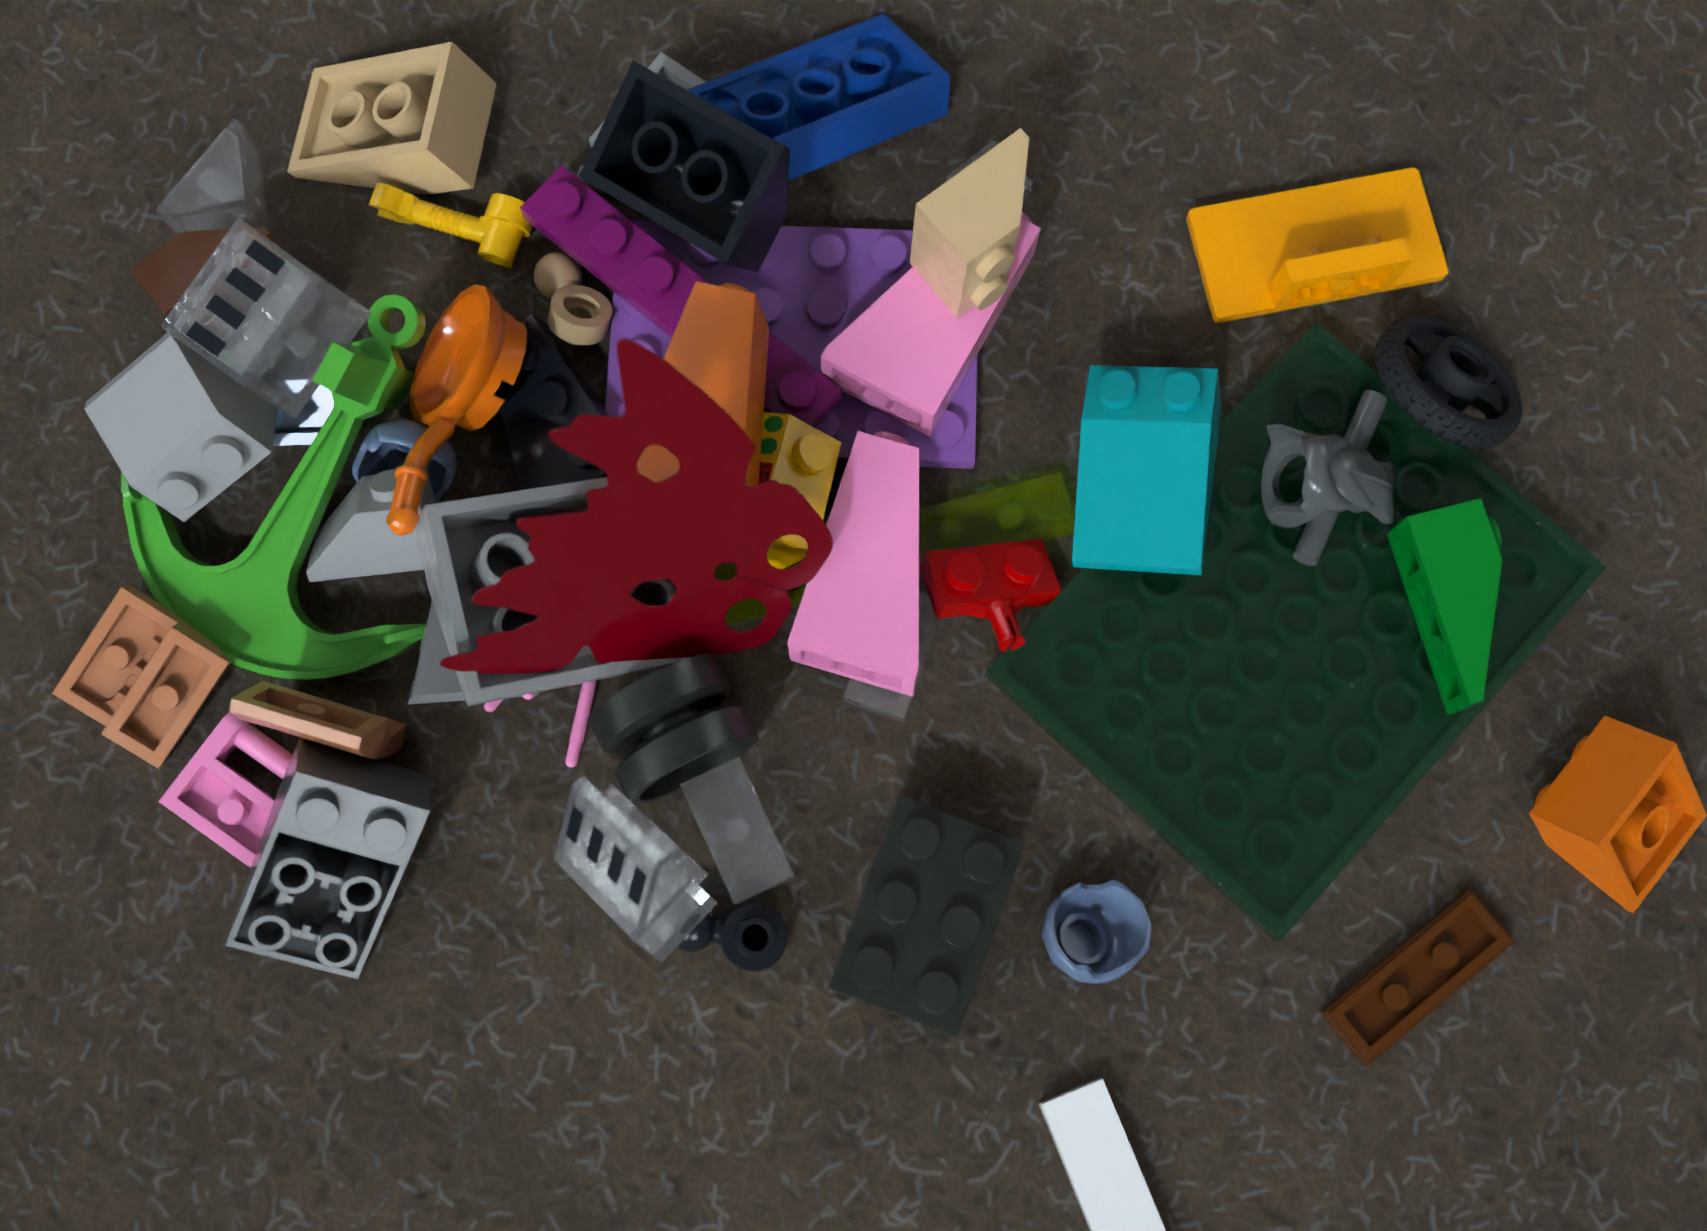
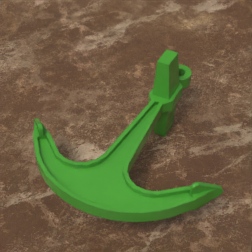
M396 294L385 295L379 298L371 306L367 317L368 328L373 337L352 342L351 345L338 342L331 343L312 381L332 392L334 408L250 544L235 560L219 566H213L194 558L183 546L170 512L132 488L121 471L123 508L131 549L150 592L158 603L187 622L222 650L232 660L231 664L262 675L284 679L309 680L331 678L366 670L402 655L422 641L424 628L427 623L388 624L342 634L325 631L307 617L300 606L297 593L299 571L363 421L382 413L384 409L398 410L411 389L414 372L404 367L398 349L409 348L417 344L424 334L426 324L421 308L410 299ZM402 311L405 316L404 327L399 332L392 333L388 325L389 318L393 313Z

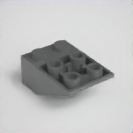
M299 737L276 794L226 938L225 946L358 980L430 813L429 775Z

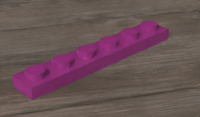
M562 165L520 207L522 215L527 222L671 338L674 335L695 282L709 284ZM769 332L764 412L790 414L816 428L842 399V389Z

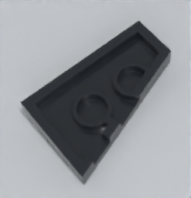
M531 314L522 322L527 330L525 355L514 385H511L502 380L496 391L497 396L505 400L500 409L521 490L607 477V474L599 467L556 445L548 436L552 430L570 426L579 415H608L545 322Z

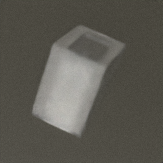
M233 118L155 209L176 235L187 231L262 226L265 229L270 228L262 153L244 125Z

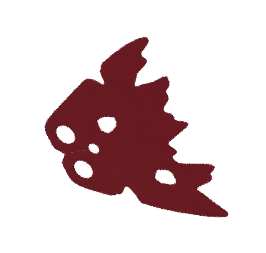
M624 338L618 341L616 347L626 413L622 417L591 414L579 415L570 426L552 430L548 434L556 445L603 470L607 474V486L587 490L588 510L584 512L517 519V526L531 537L528 543V551L533 555L534 561L528 565L506 571L498 583L482 587L474 593L471 599V603L476 605L504 607L518 612L537 615L538 618L515 630L477 636V649L475 651L445 657L441 660L440 665L444 668L463 672L522 674L559 670L571 664L581 648L586 645L590 647L595 660L600 664L686 658L700 654L720 655L752 649L765 644L776 635L792 609L787 590L806 584L816 576L830 555L833 539L824 521L795 487L789 484H780L775 480H769L752 487L746 486L748 467L755 451V445L748 435L720 405L668 361L637 342ZM659 445L671 452L679 460L680 465L679 471L675 475L655 482L638 472L637 463L648 446ZM792 534L799 535L806 540L808 552L805 558L794 567L778 569L771 566L768 562L767 552L777 539ZM725 562L734 563L737 566V572L733 578L726 581H719L715 578V569L720 564ZM670 579L677 588V591L665 605H646L630 596V593L636 586L650 580ZM745 599H757L766 607L765 617L755 628L741 632L734 631L727 626L726 614L735 603Z

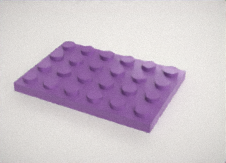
M631 220L709 284L720 286L723 283H733L746 288L752 293H756L770 328L769 332L819 372H821V355L825 348L913 267L910 264L913 230L781 226L757 273L723 263L654 221ZM613 291L605 412L608 416L622 417L626 412L616 344L619 340L627 338L664 359L672 338ZM977 356L930 437L842 391V399L816 427L821 432L842 442L837 464H847L858 431L874 435L876 432H890L906 439L910 446L919 448V467L974 469Z

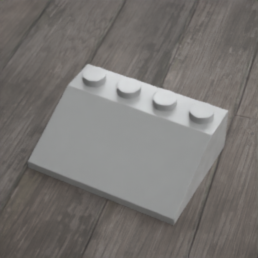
M607 477L424 506L415 531L428 589L451 656L475 651L477 649V636L515 630L538 618L537 615L518 612L504 607L476 605L471 603V599L474 593L482 587L498 583L506 571L528 565L534 561L533 555L528 551V543L531 537L517 526V519L584 512L588 510L587 490L606 487L608 484ZM670 579L650 580L636 586L630 593V596L646 605H665L677 591V588ZM586 645L581 648L571 664L552 672L485 674L477 673V671H456L467 706H473L665 667L689 657L600 664L595 660L590 647Z

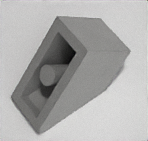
M396 469L385 470L376 475L362 476L317 531L306 571L309 582L424 570L415 529L411 534L399 536L394 534L386 524V517L390 513L396 484L394 476ZM429 476L427 483L423 486L418 510L419 515L425 505L436 503Z

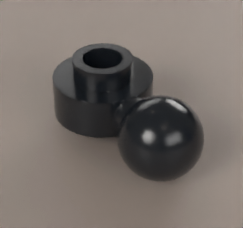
M688 898L676 903L668 912L665 921L667 937L678 949L695 952L706 948L710 943L720 944L726 958L738 968L747 971H761L774 965L784 953L787 944V930L782 918L773 909L761 904L741 905L732 910L726 918L718 917L714 909L705 901ZM753 924L760 925L766 933L765 944L758 950H748L742 942L744 930Z

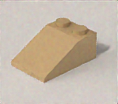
M453 42L314 68L287 172L300 179L375 188L376 183H384L407 193L422 195L472 189L475 184L497 83Z

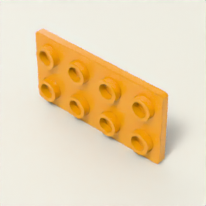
M1413 167L1190 209L1186 216L1212 319L1216 323L1442 281L1449 272L1418 169Z

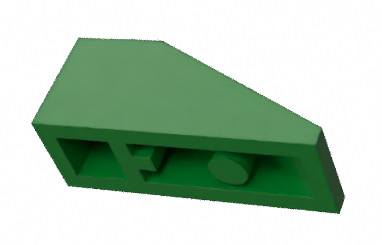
M1480 498L1407 516L1387 533L1447 715L1461 712L1482 702L1484 699L1503 559L1500 553L1502 539L1499 527L1491 516H1487L1482 499Z

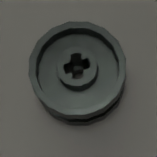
M700 654L660 668L609 697L593 710L587 721L601 749L606 754H626L614 774L628 802L632 806L657 800L690 785L734 761L759 740V736L743 706L721 705L731 691L732 686L716 654Z

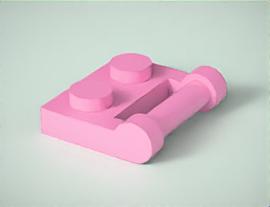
M229 712L218 723L158 802L251 868L275 798L230 767L225 761L234 750L239 748L283 779L293 754L255 728L256 724L237 718Z

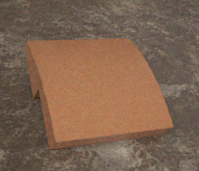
M127 584L120 588L52 694L106 726L101 735L159 769L163 766L232 660L209 639L176 614L134 586Z
M261 681L231 698L229 709L234 716L244 721L370 759L386 758L402 749L408 725L266 681Z

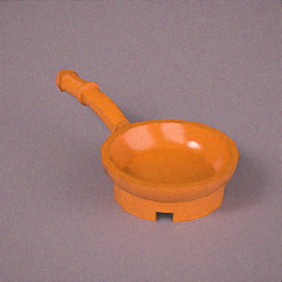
M474 284L462 291L452 301L431 331L418 359L411 383L409 407L412 418L425 425H429V427L417 438L406 456L404 465L397 467L394 472L396 484L390 513L386 517V524L396 535H407L414 531L420 516L418 510L423 486L428 481V474L425 472L426 467L437 450L453 435L455 425L470 432L483 427L498 412L505 401L494 395L501 381L503 380L514 385L520 372L526 351V327L524 323L518 321V318L502 310L497 296L486 286Z

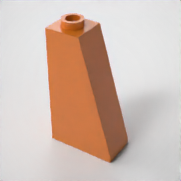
M696 281L666 351L664 360L668 361L690 381L707 393L735 420L754 443L755 451L746 476V486L752 487L759 484L770 328L756 293H752L746 288L733 283H723L717 286ZM650 445L641 455L637 463V469L640 474L655 482H659L675 475L679 471L680 464L679 460L665 447Z

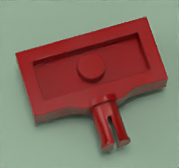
M1042 538L924 552L919 564L936 618L942 619L965 615L982 619L987 618L993 627L998 641V648L1003 652H1007L1009 647L1010 651L1016 650L1023 646L1026 641L1015 613L1027 607L1054 604L1061 592Z

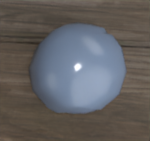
M402 417L375 425L363 440L352 465V474L356 482L358 483L362 476L376 475L379 472L397 469V467L404 465L406 456L412 446L429 425ZM448 440L437 450L426 467L436 503L439 502L443 493L449 490L455 478L458 465L455 450Z
M1110 880L1102 884H1083L1078 882L1062 891L1060 896L1055 898L1044 914L1041 936L1053 965L1082 983H1108L1128 973L1149 951L1153 924L1144 901L1124 883L1117 880Z

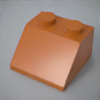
M1605 715L1590 735L1584 736L1576 744L1570 761L1553 783L1542 788L1536 797L1534 807L1529 812L1542 839L1549 848L1633 914L1707 816L1675 742Z

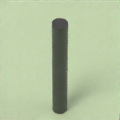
M1373 390L1363 392L1344 436V439L1350 442L1352 448L1363 451L1367 450L1387 403V398L1383 394ZM1323 511L1306 523L1293 553L1295 560L1308 566H1316L1340 512Z

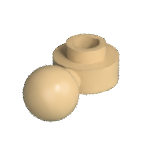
M552 252L543 256L538 261L534 270V281L537 289L543 296L551 299L547 319L549 328L556 336L575 346L592 345L602 341L607 336L613 309L610 301L599 291L581 286L583 275L577 261L566 253Z

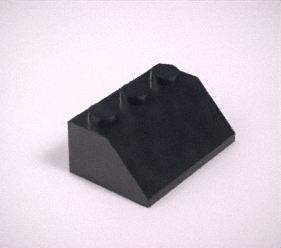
M632 61L579 177L723 263L758 273L786 218L790 148L647 67Z

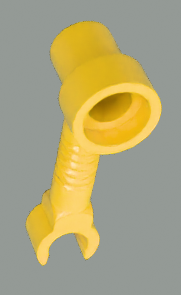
M376 183L369 202V206L379 209L377 215L409 225L415 223L480 243L477 252L479 257L511 268L522 237H529L533 228L524 219L520 209L525 202L500 193L491 195L484 216L481 215L480 218L420 200L410 193L384 183Z

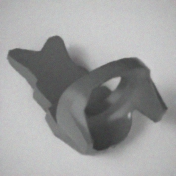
M1282 424L1267 425L1271 444L1263 464L1261 491L1266 516L1273 525L1290 529L1311 521L1323 511L1342 512L1346 510L1353 513L1368 511L1383 524L1393 523L1394 473L1390 461L1378 462L1373 459L1369 452L1352 448L1348 440L1337 434L1317 435ZM1304 456L1307 465L1304 470L1302 497L1293 503H1286L1279 492L1280 475L1284 467L1292 459Z

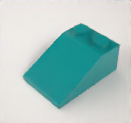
M1090 365L1081 419L1072 551L1073 567L1202 575L1222 413L1218 369Z

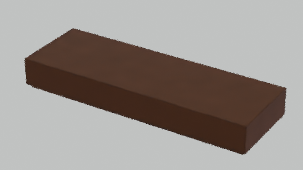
M1472 889L1464 890L1320 1010L1319 1013L1361 1065L1369 1066L1512 945L1515 940Z

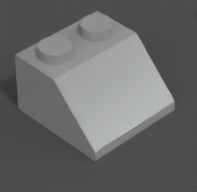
M172 328L88 399L84 410L129 485L185 522L272 453L278 406L175 328Z

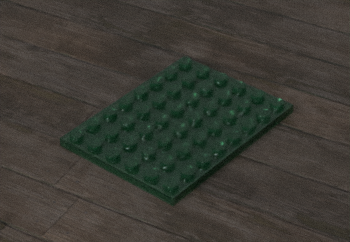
M1316 322L1220 423L1202 575L1083 568L1022 632L1026 639L1023 646L1013 651H1010L1009 647L1007 652H1004L987 669L984 676L1274 942L1281 941L1607 567L1466 447L1448 442L1415 422L1394 401L1379 374ZM1366 390L1377 391L1387 398V403L1366 451L1378 462L1390 461L1393 466L1394 521L1392 524L1386 525L1368 511L1353 513L1349 510L1342 511L1337 517L1316 566L1302 564L1293 558V553L1306 523L1290 529L1273 525L1266 516L1262 503V469L1266 453L1271 444L1267 425L1282 424L1307 433L1317 435L1337 434L1344 438L1363 392ZM1304 456L1292 459L1284 467L1280 475L1279 492L1286 503H1293L1302 497L1304 470L1307 465ZM1481 498L1487 516H1491L1499 527L1502 539L1500 553L1503 559L1484 699L1482 702L1461 712L1447 715L1387 533L1407 516Z

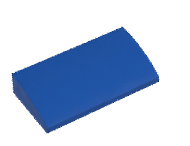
M882 14L695 86L687 91L790 148L789 181L948 115L950 74L885 14Z

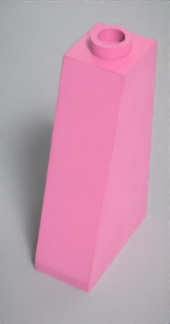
M1022 212L1020 229L1014 250L1015 259L1011 264L1007 280L1008 288L989 307L978 310L974 306L958 319L915 268L912 267L825 348L821 355V373L845 393L930 437L1033 258L1041 228L1032 224L1028 216Z
M858 431L826 525L833 539L832 550L816 576L806 585L787 642L790 661L913 697L917 686L919 670V448L910 446L906 439L890 432H876L874 435Z

